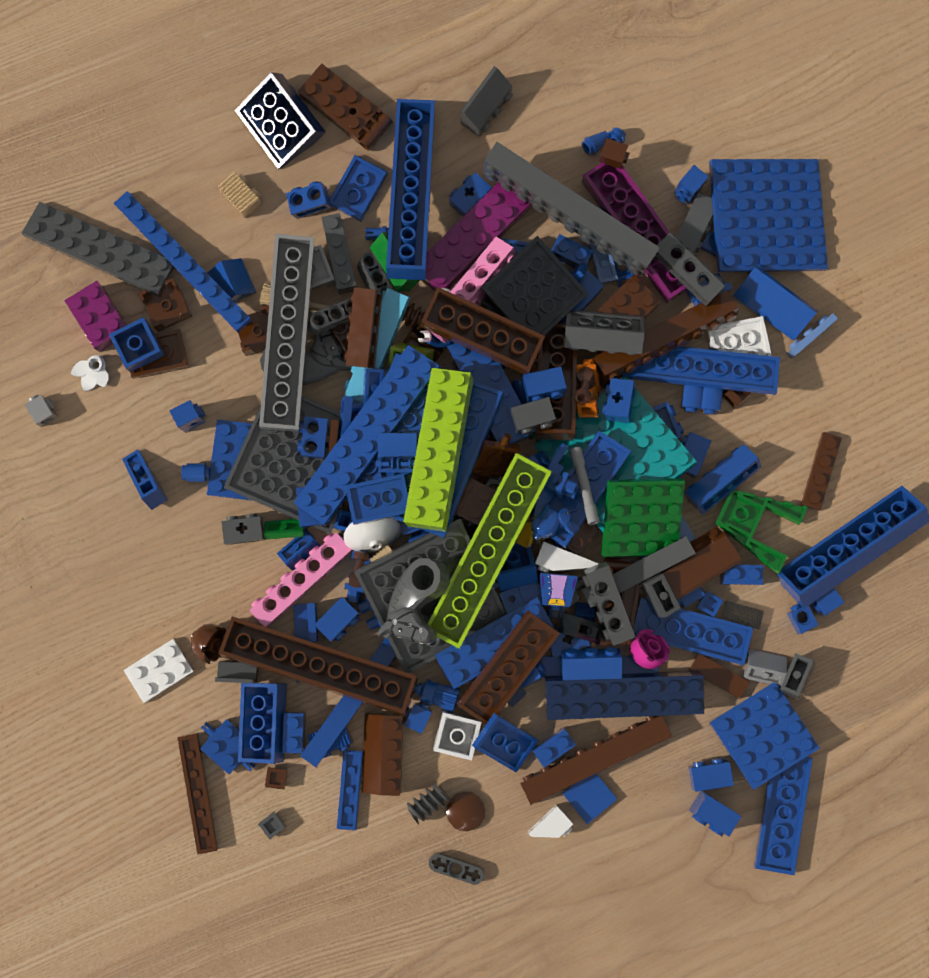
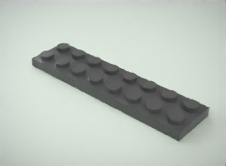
M39 202L22 231V235L26 238L138 288L148 290L156 296L160 295L165 281L168 280L174 269V266L165 257L42 202Z

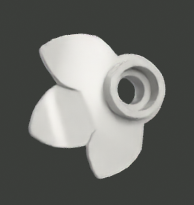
M98 355L91 356L87 361H79L71 371V375L81 377L83 391L92 390L97 384L105 387L109 381V374L105 370L106 362ZM99 362V367L94 368V363Z

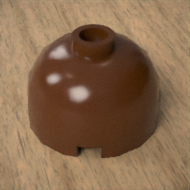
M204 624L198 628L191 636L193 654L208 664H211L210 661H217L221 656L218 652L227 630L216 624Z

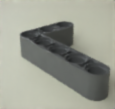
M370 252L365 253L358 262L357 269L366 288L386 291L387 288L393 289L375 255ZM373 278L377 279L379 283H376ZM351 298L314 312L308 321V330L313 334H320L348 323L351 312L348 310V307L352 308ZM331 314L337 315L338 319L333 318ZM314 320H318L321 325L315 324Z

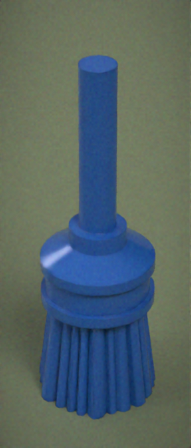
M430 679L423 684L419 683V685H416L415 692L420 696L421 703L434 704L453 713L460 688L454 689L452 686L438 684L439 682H433Z

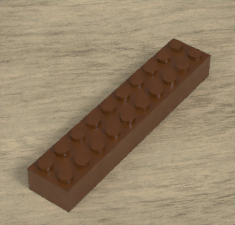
M231 617L218 652L222 657L403 716L407 715L418 682L416 675L236 617Z

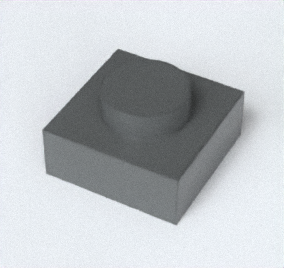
M275 811L258 824L269 840L286 828V825Z

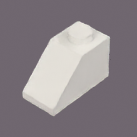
M555 805L528 830V834L531 837L559 838L562 835L565 837L573 829L571 827L573 823Z

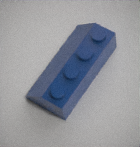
M241 683L238 762L268 764L284 762V753H282L284 713L286 712L287 683Z

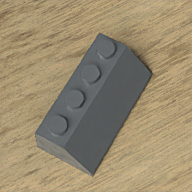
M571 310L567 314L564 348L571 350L588 349L591 352H597L598 350L609 353L622 352L629 355L642 354L645 334L644 316Z

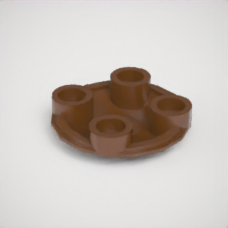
M462 792L451 798V802L447 804L446 814L448 821L454 828L459 831L468 832L475 830L481 825L485 816V808L481 799L474 793Z

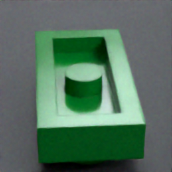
M299 520L265 521V540L304 536V528H300Z

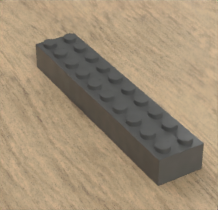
M499 142L495 143L484 159L483 173H485L489 180H496L504 190L514 192L521 201H528L538 212L542 213L543 211L548 214V217L553 222H560L570 233L575 232L581 236L580 238L584 242L594 244L599 252L607 253L613 257L612 259L616 263L629 267L631 273L643 276L658 253L660 247Z

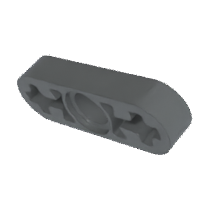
M434 853L429 858V867L434 872L473 885L481 883L484 878L483 870L478 865L442 853ZM439 857L441 862L445 864L446 860H450L447 871H444L445 866L443 865L435 867V863L432 860H436ZM452 864H460L462 871L459 874L452 873L450 869ZM465 866L469 867L467 869V871L474 872V870H478V874L480 875V877H476L475 880H473L472 875L467 873L466 877H462L465 873Z

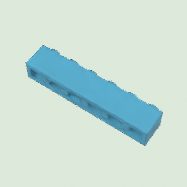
M390 288L383 291L375 369H383L390 346L394 342L411 297ZM352 366L351 372L353 374L351 379H348L345 383L344 390L346 392L344 395L353 397L354 400L363 403L365 368Z

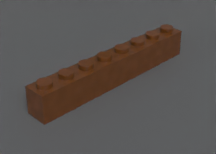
M726 290L718 294L707 306L700 303L646 330L642 354L629 355L622 352L609 353L605 351L595 356L594 361L598 374L603 382L607 383L611 381V378L618 379L625 373H631L637 367L651 363L654 358L665 356L676 347L681 348L688 341L699 339L704 333L710 330L714 331L726 322L734 321L738 316L739 306L729 291Z
M649 716L645 718L646 723L639 725L637 722L629 726V731L623 734L621 731L610 735L611 740L604 742L603 739L593 743L594 748L588 751L585 747L575 752L576 756L571 759L566 756L558 760L559 765L553 768L551 765L540 769L541 773L536 776L531 773L523 777L524 782L520 784L530 805L672 737L663 717Z

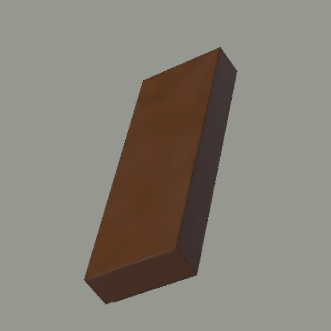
M697 654L689 669L690 671H700L704 679L739 699L742 698L750 683L748 680L701 654Z

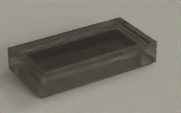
M725 601L721 619L760 630L764 611Z

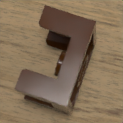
M174 278L165 281L166 286L163 287L159 296L150 293L148 290L138 293L151 317L152 326L157 332L193 317Z
M269 305L260 307L261 311L249 314L248 316L252 321L238 333L242 352L245 356L266 349Z

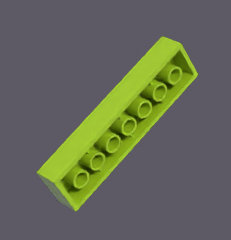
M438 368L431 369L403 521L408 527L447 532L474 381L470 372Z

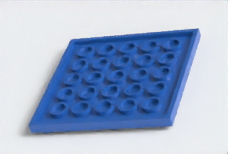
M711 159L709 161L718 273L751 272L756 265L765 272L825 271L828 269L818 159Z

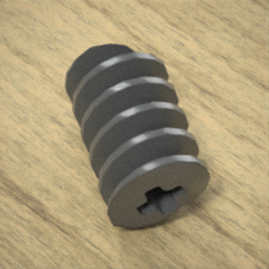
M433 783V791L426 788V796L419 793L421 800H417L414 797V805L409 802L406 803L408 811L418 825V818L425 821V814L432 816L431 809L435 812L438 811L437 804L444 807V800L451 802L441 786Z

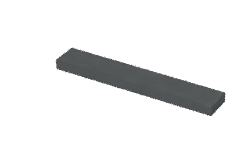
M687 536L613 574L618 592L621 593L696 554ZM604 582L599 583L596 590H603L606 584ZM588 587L582 590V592L586 597L590 607L592 608L594 606L589 596L590 594H592L591 588Z

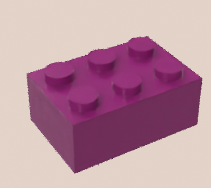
M98 281L93 282L64 300L93 348L98 352L113 344L109 336L110 333L127 326L106 290Z

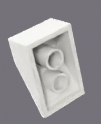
M546 542L541 544L534 562L537 567L536 570L542 573H548V571L585 570L599 564Z

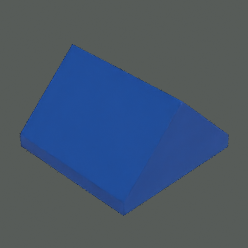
M241 258L220 261L207 272L234 302L256 293Z

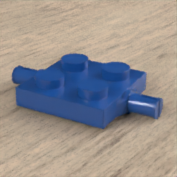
M228 719L216 729L207 722L204 723L201 729L209 734V737L200 749L229 775L241 764L251 772L252 768L256 765L249 762H238L239 729Z

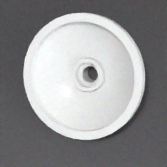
M393 518L353 525L352 522L344 532V541L346 546L354 551L363 553L378 552L385 548V546H391L399 538L401 525L398 520Z

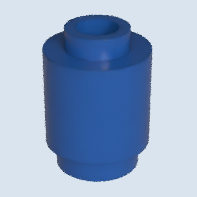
M187 463V465H182V480H187V482H207V478H210V467H207L206 463Z

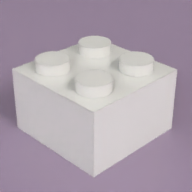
M443 710L433 750L472 761L475 750L472 744L478 737L482 722L474 717Z

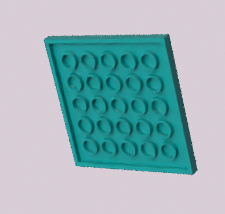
M635 389L630 423L607 421L605 414H603L604 402L607 403L608 399L605 391L597 399L598 417L579 418L578 412L576 413L574 441L540 440L534 445L538 452L543 451L549 460H551L562 443L569 447L558 462L564 467L559 474L560 476H562L563 472L570 473L574 467L570 449L581 447L582 452H584L598 431L631 450L630 456L613 480L679 478L697 464L694 457L637 389ZM607 489L596 504L600 521L596 525L602 533L604 529Z

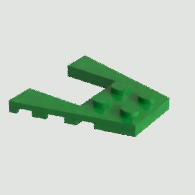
M733 490L728 494L715 524L775 573L779 574L787 555L753 539L755 530L765 509L800 525L808 507Z

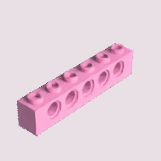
M495 237L450 293L479 305L486 296L480 288L517 255L514 248L498 237ZM429 331L445 344L448 342V339Z
M337 532L325 537L323 540L325 543L321 547H318V545L309 552L310 556L306 560L301 559L295 565L296 569L292 573L289 571L280 578L282 582L277 586L272 585L266 591L267 595L263 599L259 597L251 604L253 608L249 611L264 627L268 628L353 551L346 546L344 539ZM327 548L334 549L333 557H325L324 552ZM317 560L320 563V568L317 571H312L310 564L312 561ZM300 573L305 575V582L303 584L296 582V576ZM285 586L291 589V594L288 597H283L281 594L282 588ZM271 599L276 601V608L274 610L267 608V602Z

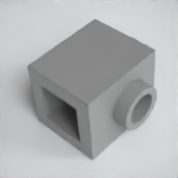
M36 395L28 400L29 402L25 404L35 424L40 427L57 418L53 410L55 406L50 398Z

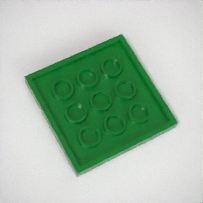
M683 478L608 480L601 554L604 557L651 555L678 541L685 480Z

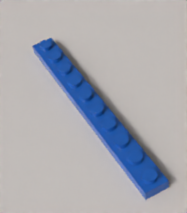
M128 191L114 202V205L237 333L252 321Z

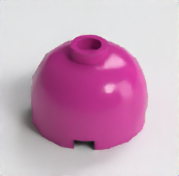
M644 629L635 636L630 646V653L639 666L646 669H656L669 659L670 648L660 634L656 636L652 634L653 630Z

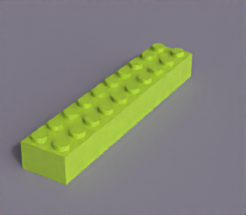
M519 453L515 454L451 577L446 592L442 595L428 622V625L436 630V637L460 649L552 474V470Z

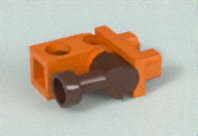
M583 359L582 365H577L576 367L580 387L575 395L579 418L598 417L597 399L599 397L598 392H601V385L594 359Z

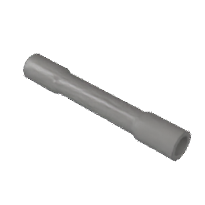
M575 447L570 449L571 457L576 469L588 525H594L600 521L592 497L582 448Z

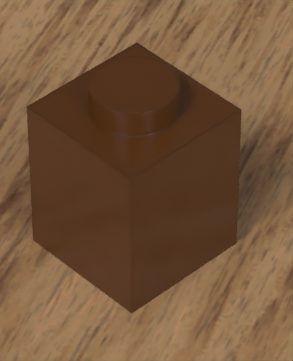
M606 138L599 162L621 169L622 163H627L630 154L626 152L628 145Z

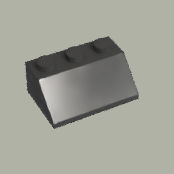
M494 66L461 110V124L478 136L482 132H487L491 126L490 121L493 117L497 118L502 111L501 106L504 102L507 104L513 95L512 85L497 67Z

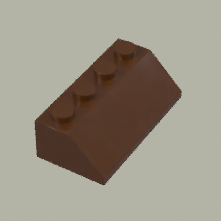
M718 527L710 529L707 533L690 542L696 554L658 573L665 576L676 600H679L742 561L728 537Z
M365 714L362 793L386 796L401 795L403 715Z

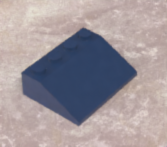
M271 72L235 110L278 169H281L310 148L326 133L281 73Z

